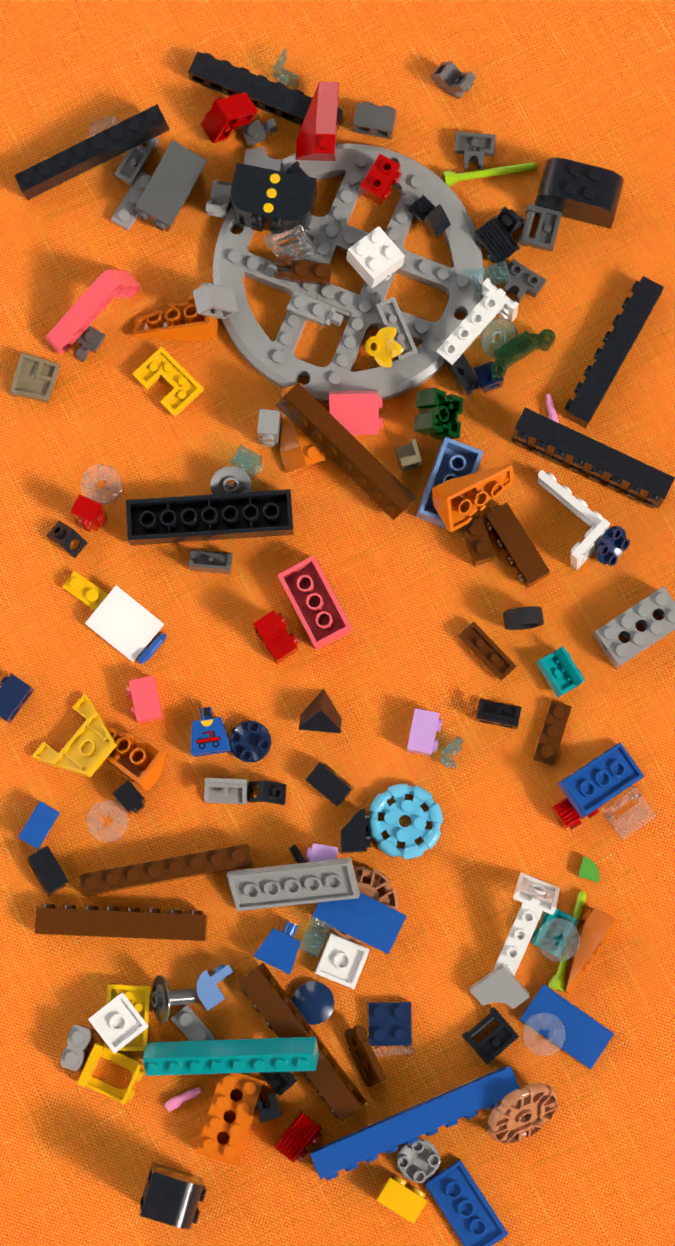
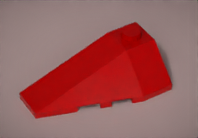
M339 82L318 83L296 139V160L335 161Z

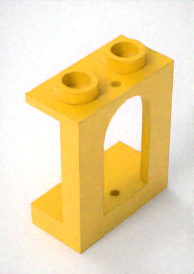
M95 1043L77 1084L113 1098L123 1105L127 1101L131 1102L136 1092L133 1087L136 1081H141L145 1072L142 1069L144 1064L119 1052L114 1054L112 1050H103V1045ZM100 1057L130 1070L133 1078L129 1087L119 1089L92 1077Z

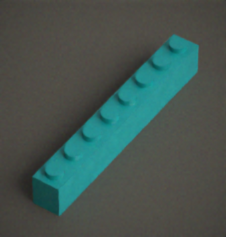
M316 1037L148 1042L142 1059L146 1076L316 1071L319 1051Z

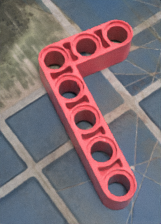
M104 271L47 334L45 340L59 355L66 352L115 297L130 298L140 290L141 285L128 271Z

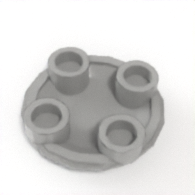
M418 1139L413 1144L406 1146L405 1143L398 1152L397 1164L399 1171L404 1177L416 1183H423L436 1173L439 1168L440 1157L438 1150L431 1142L425 1139Z

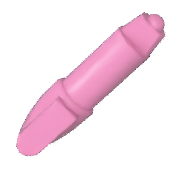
M546 394L545 404L548 418L559 423L551 395Z
M200 1087L193 1088L185 1093L176 1095L169 1099L164 1106L168 1112L181 1107L183 1102L197 1097V1094L201 1093L203 1089Z

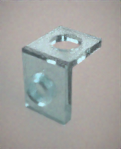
M284 48L273 67L274 76L283 84H290L297 88L299 76L282 68L288 58L287 49Z
M506 261L483 267L471 273L478 292L482 291L479 274L483 275L484 281L489 278L491 280L490 283L493 285L512 280Z
M311 916L309 927L300 943L299 949L318 957L330 933V924Z

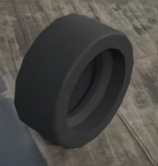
M520 607L503 613L504 626L507 630H524L544 624L541 607Z

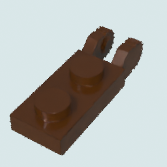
M277 259L275 262L277 267L291 268L290 273L276 271L274 273V278L290 280V282L330 285L332 264L289 261L285 259Z
M356 1025L353 1029H347L344 1036L366 1085L370 1087L387 1078L367 1039L365 1028L361 1025Z

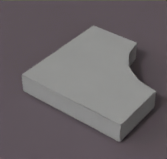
M264 147L245 150L244 164L283 172L282 160L268 157Z
M501 964L470 987V992L483 1006L492 1002H501L514 1009L530 997L529 992L504 964Z

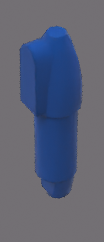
M161 633L138 658V663L143 664L153 656L166 639L165 633Z

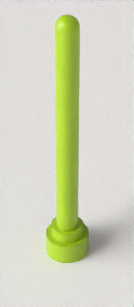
M531 162L463 173H455L449 170L443 171L442 177L445 184L451 187L453 184H457V181L536 170L537 164Z
M584 891L578 893L572 917L579 921L586 900V893ZM579 922L561 954L556 975H553V979L549 981L548 987L551 989L565 992L567 983H565L566 979L564 976Z

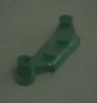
M544 329L540 334L524 331L496 349L493 354L496 358L490 369L492 380L500 382L506 375L507 368L537 349L548 351L554 344L555 333L550 329Z

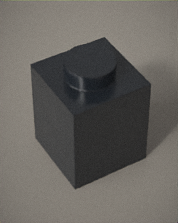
M129 780L112 793L130 814L133 812L137 814L145 807L143 803L146 802V799Z

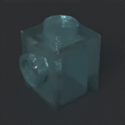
M243 445L239 446L230 461L231 466L242 468L248 473L250 478H253L255 474L258 475L264 465L262 464V456Z

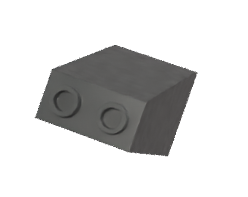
M172 140L133 212L141 220H149L154 223L155 228L168 232L207 160Z

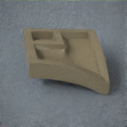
M21 352L11 385L10 395L49 403L60 370V364Z

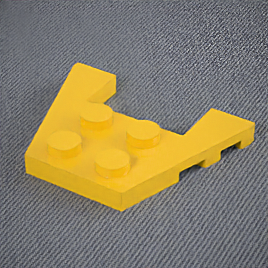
M83 694L72 707L86 719L83 725L59 753L43 742L32 757L37 761L90 778L117 744L90 698Z

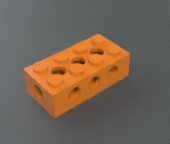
M244 1073L220 1074L196 1153L238 1166L264 1079ZM233 1089L242 1091L243 1097L240 1101H235L232 1098L231 1092ZM227 1110H232L236 1113L235 1121L229 1122L225 1119V1112ZM222 1131L227 1132L230 1136L229 1142L222 1143L218 1138V1134Z

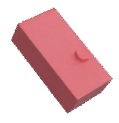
M314 555L278 574L291 603L317 650L354 631Z

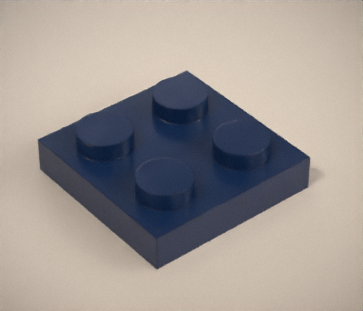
M411 1002L368 1003L369 1043L371 1046H412Z

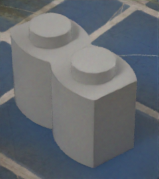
M78 1024L71 1028L68 1034V1046L61 1056V1067L73 1071H79L83 1067L86 1060V1049L89 1047L93 1037V1030L91 1028Z

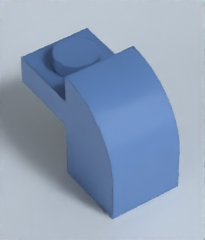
M221 964L213 970V976L205 970L198 978L196 986L197 995L207 1011L226 999L217 984L234 972L230 965L224 966Z

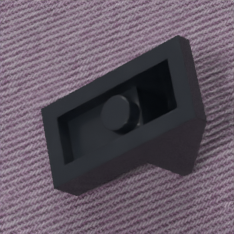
M424 195L409 207L408 211L436 239L451 225L442 205L439 204L435 207Z

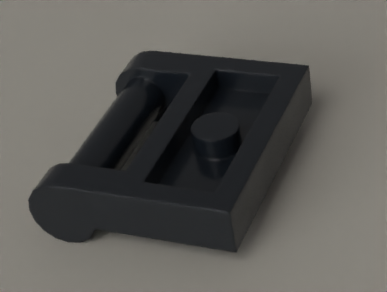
M494 1007L470 1031H465L462 1034L463 1038L486 1065L519 1037ZM496 1019L499 1025L477 1044L474 1038Z

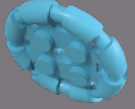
M401 783L388 787L387 791L382 794L379 793L375 797L369 808L370 826H368V831L371 839L374 838L378 844L377 847L382 852L394 858L399 856L403 857V859H413L422 856L424 851L427 849L431 850L441 835L440 826L443 824V816L439 804H436L432 798L433 795L420 786L415 785L413 787L408 786L407 783ZM405 794L414 795L413 801L405 800ZM393 797L396 802L389 806L386 801ZM423 803H426L429 807V810L426 812L420 807ZM379 813L385 814L384 821L378 820ZM406 815L411 819L410 826L402 827L399 824L401 816ZM426 821L433 822L431 830L425 829ZM385 830L390 836L386 840L381 835ZM421 837L424 842L417 845L414 840ZM397 841L406 842L405 849L397 848Z

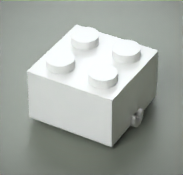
M379 226L350 247L346 256V260L371 289L384 279L386 281L390 279L392 273L403 266L405 255Z

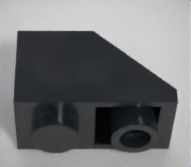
M360 809L340 831L342 854L367 853V848L371 847L370 835H366V826H370L369 814H365V809Z

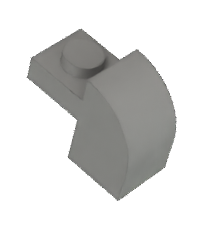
M215 180L212 183L210 200L206 203L205 210L208 212V215L226 218L232 204V183Z

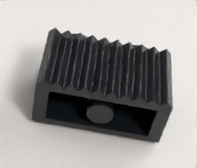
M497 216L490 219L474 232L477 244L480 247H485L488 251L487 257L492 263L496 262L497 265L520 249Z

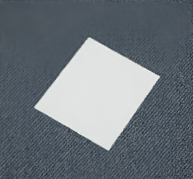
M117 585L85 623L132 662L136 660L164 625V623Z

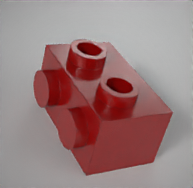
M379 154L362 181L359 194L381 205L383 200L389 198L392 192L390 188L393 183L397 184L402 176V173H400L401 165Z
M78 495L70 512L72 517L84 530L89 532L92 529L98 531L99 527H103L107 520L102 504L83 495Z

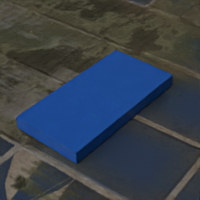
M620 742L559 782L558 785L583 819L645 776Z
M360 893L359 898L319 902L312 917L389 954L407 915Z
M544 984L519 1019L589 1069H592L614 1035L612 1031Z
M460 1159L424 1183L464 1246H492L508 1235L503 1224Z

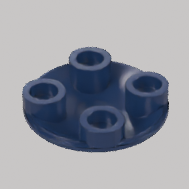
M613 526L607 529L599 539L596 547V557L600 563L610 566L615 565L623 550L629 547L630 540L626 538V532L622 527Z
M245 721L233 729L230 735V747L238 759L244 762H257L268 754L271 747V736L263 724L256 721Z
M310 981L299 986L294 992L292 1002L309 1024H320L332 1014L334 997L326 985Z

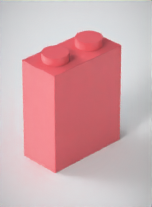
M329 391V413L352 435L379 434V429H383L382 416H379L378 409H382V396H378V391Z

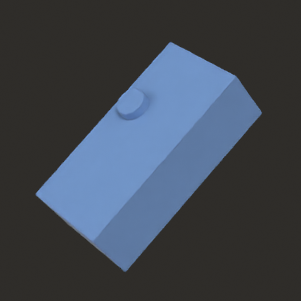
M445 437L440 444L415 517L446 528L434 507L432 488L447 480L476 473L484 451Z

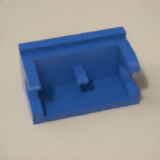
M39 801L18 838L39 849L60 812Z

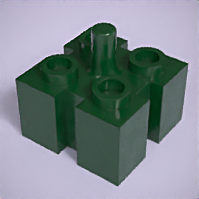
M437 388L417 391L416 407L419 409V414L415 415L414 431L424 435L431 434V437L441 441L445 437L450 439L460 438L461 422L458 421V415L462 414L463 398L453 394L446 395L445 391Z

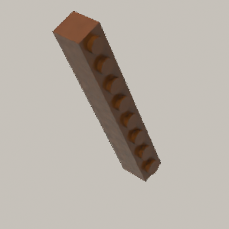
M299 382L276 404L283 414L304 432L327 457L346 473L393 520L416 498Z
M248 844L80 874L83 896L87 897L251 867L252 863Z
M42 904V908H36L35 934L206 941L208 916L203 915V911L190 910V914H182V910L169 909V913H160L161 909L148 908V912H139L140 908L127 907V911H118V907H106L104 911L97 910V906H84V910L76 909V905H63V909H57L55 904Z
M264 963L257 966L238 981L241 985V991L246 996H249L255 1010L263 1015L267 1026L275 1031L279 1038L316 1037L319 1051L316 1071H304L306 1079L318 1089L317 1092L321 1099L326 1100L329 1104L331 1112L336 1118H339L342 1122L367 1102Z

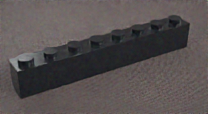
M199 51L197 52L188 71L190 81L227 96L246 92L256 108L300 126L303 124L313 97L304 95L300 90L289 89L280 82L274 83L263 75L257 76L252 74L246 68L235 67L229 61L218 60L206 52L204 54ZM339 107L337 118V130L343 119V110H341Z
M158 104L14 176L22 193L27 200H30L170 129Z
M645 276L642 277L640 282L635 281L631 289L633 295L631 298L626 297L621 307L624 311L621 315H616L612 323L615 327L612 332L607 331L602 340L605 343L603 348H598L593 356V359H595L593 366L588 365L583 374L586 377L584 382L581 383L579 381L576 386L574 400L569 399L564 408L567 411L565 418L587 428L664 289L662 285Z

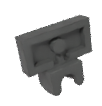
M456 132L454 153L464 154V170L468 169L471 161L478 164V170H483L484 156H494L496 135Z
M512 259L501 276L508 281L503 291L506 293V296L511 292L515 293L517 296L515 301L517 303L522 301L526 293L535 298L546 283V279Z

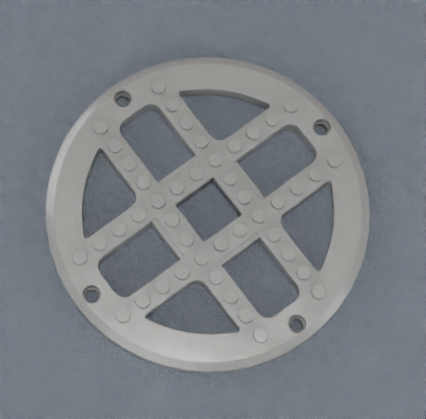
M336 144L335 161L296 160V154H293L283 159L282 162L283 172H285L293 163L298 161L303 171L309 177L317 178V181L344 176L329 213L324 217L312 215L308 228L302 233L296 234L313 241L305 261L331 263L337 248L348 251L350 247L369 234L348 225L360 197V185L378 155L382 154L401 165L400 173H402V176L397 184L393 183L392 185L399 189L401 196L385 233L405 255L403 266L392 273L391 278L387 281L384 279L372 289L364 282L360 294H356L332 284L318 285L274 278L276 271L290 273L291 268L277 267L275 262L249 252L248 247L255 230L240 224L234 217L232 207L222 224L217 238L213 260V285H222L225 288L233 289L238 308L237 313L221 319L232 343L257 372L281 389L296 385L300 377L308 378L309 383L302 386L321 403L329 404V391H378V396H382V401H385L420 386L446 366L444 358L436 351L463 321L456 319L454 315L462 312L467 317L481 299L483 283L482 251L475 240L476 235L474 232L476 230L464 205L451 188L427 167L405 155L382 147L365 144ZM422 195L435 207L441 204L451 223L443 232L449 248L453 268L411 253L404 248L405 240L415 219L408 211L409 207ZM236 227L243 230L240 234L231 233ZM396 273L442 290L448 295L449 300L438 321L430 322L401 311L413 341L421 344L417 347L418 354L399 361V359L395 360L390 368L380 366L373 369L351 372L368 331L373 328H385L376 304L385 301ZM244 277L288 293L291 297L294 291L321 301L335 308L336 313L343 315V319L348 320L330 365L318 367L302 361L294 355L308 321L307 319L287 312L275 341L270 340L250 309L243 284Z

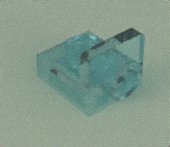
M459 736L439 754L442 757L440 759L441 763L447 769L451 767L454 770L457 767V764L450 756L456 757L463 750L461 746L464 744V741Z

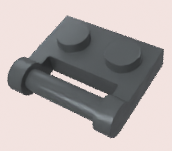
M527 205L524 227L517 243L521 246H531L552 252L562 212L535 205ZM539 215L541 217L535 239L530 238L529 235L534 216Z

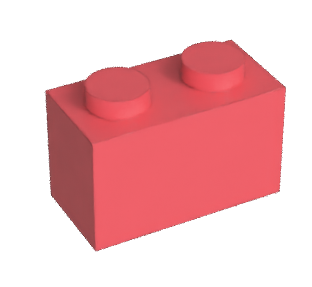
M149 676L129 680L130 686L127 687V694L129 699H133L134 706L130 707L132 718L136 719L138 724L163 719L155 677Z

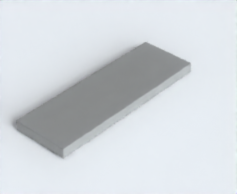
M351 857L228 871L227 873L236 911L355 899L360 896Z

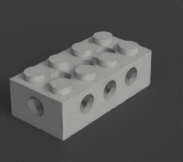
M663 586L594 632L593 637L615 669L675 631V601ZM652 613H658L661 616V620H655ZM635 624H641L644 627V632L638 631ZM618 636H625L627 643L620 642Z

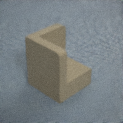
M412 439L411 444L396 447L401 471L421 466L422 460L416 439Z

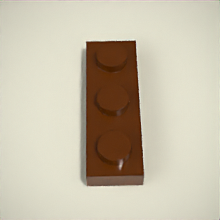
M472 622L458 636L500 681L517 667L475 622Z
M554 700L551 701L533 760L550 766L554 765L572 706Z

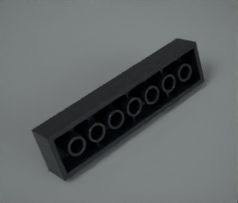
M526 407L515 426L511 438L517 446L522 448L526 446L532 449V452L536 455H545L551 458V461L555 464H564L577 474L583 473L588 475L590 480L605 483L613 491L620 490L625 493L626 497L633 500L639 499L644 502L645 506L652 509L655 507L659 509L675 477Z
M291 489L126 500L127 535L130 546L294 535Z

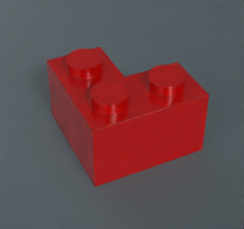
M246 92L241 94L234 93L226 98H217L212 103L211 109L205 114V118L200 125L212 144L228 140L235 127L251 123L258 110Z
M272 610L254 622L253 627L276 663L279 664L298 651L297 644L299 642L293 633L289 635L286 631L287 622L280 612L276 614Z

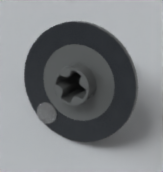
M162 975L156 976L153 982L151 997L156 1019L160 1023H165L169 1018L170 1006L195 1004L197 1001L196 990L193 988L169 991L165 978Z

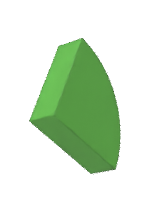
M583 856L578 877L598 883L599 871L596 864L591 859Z

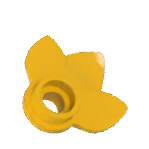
M394 327L380 329L377 335L370 337L365 344L367 353L374 356L377 364L381 367H392L391 358L397 357L404 352V348L393 340L397 329ZM373 343L377 344L376 350L372 348Z

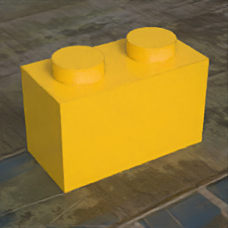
M397 1175L394 1178L389 1176L376 1200L414 1224L427 1203V1199L424 1198L425 1193L416 1187L411 1190L405 1186L407 1182Z

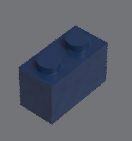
M12 673L10 676H5L0 683V717L9 724L34 692L31 686Z

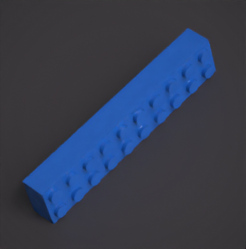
M507 1065L312 1150L310 1155L320 1179L325 1178L328 1181L337 1177L338 1171L345 1169L346 1172L357 1168L358 1163L365 1160L366 1163L378 1159L377 1154L385 1151L386 1154H390L398 1150L397 1146L402 1143H406V1146L417 1142L418 1136L425 1134L428 1137L439 1132L437 1128L443 1125L449 1128L458 1124L457 1119L472 1118L478 1115L477 1111L482 1108L486 1109V1111L490 1110L496 1105L498 1106V1101L515 1089H520L512 1068Z

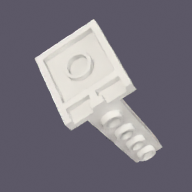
M489 278L482 283L481 297L483 299L436 351L451 365L457 361L497 314L506 321L508 319L510 322H513L517 317L519 303L513 302L508 298L501 288L498 289L490 283L491 280Z
M541 470L538 473L539 485L591 527L585 534V539L582 543L577 542L571 549L570 566L577 571L595 552L599 539L609 529L611 523L605 518L603 519L597 511L592 512L587 508L588 505L584 500L575 498L567 486H561L557 483L554 475Z
M523 872L520 873L513 899L522 902L494 969L504 964L515 976L542 912L544 911L551 915L555 912L560 891L559 887Z

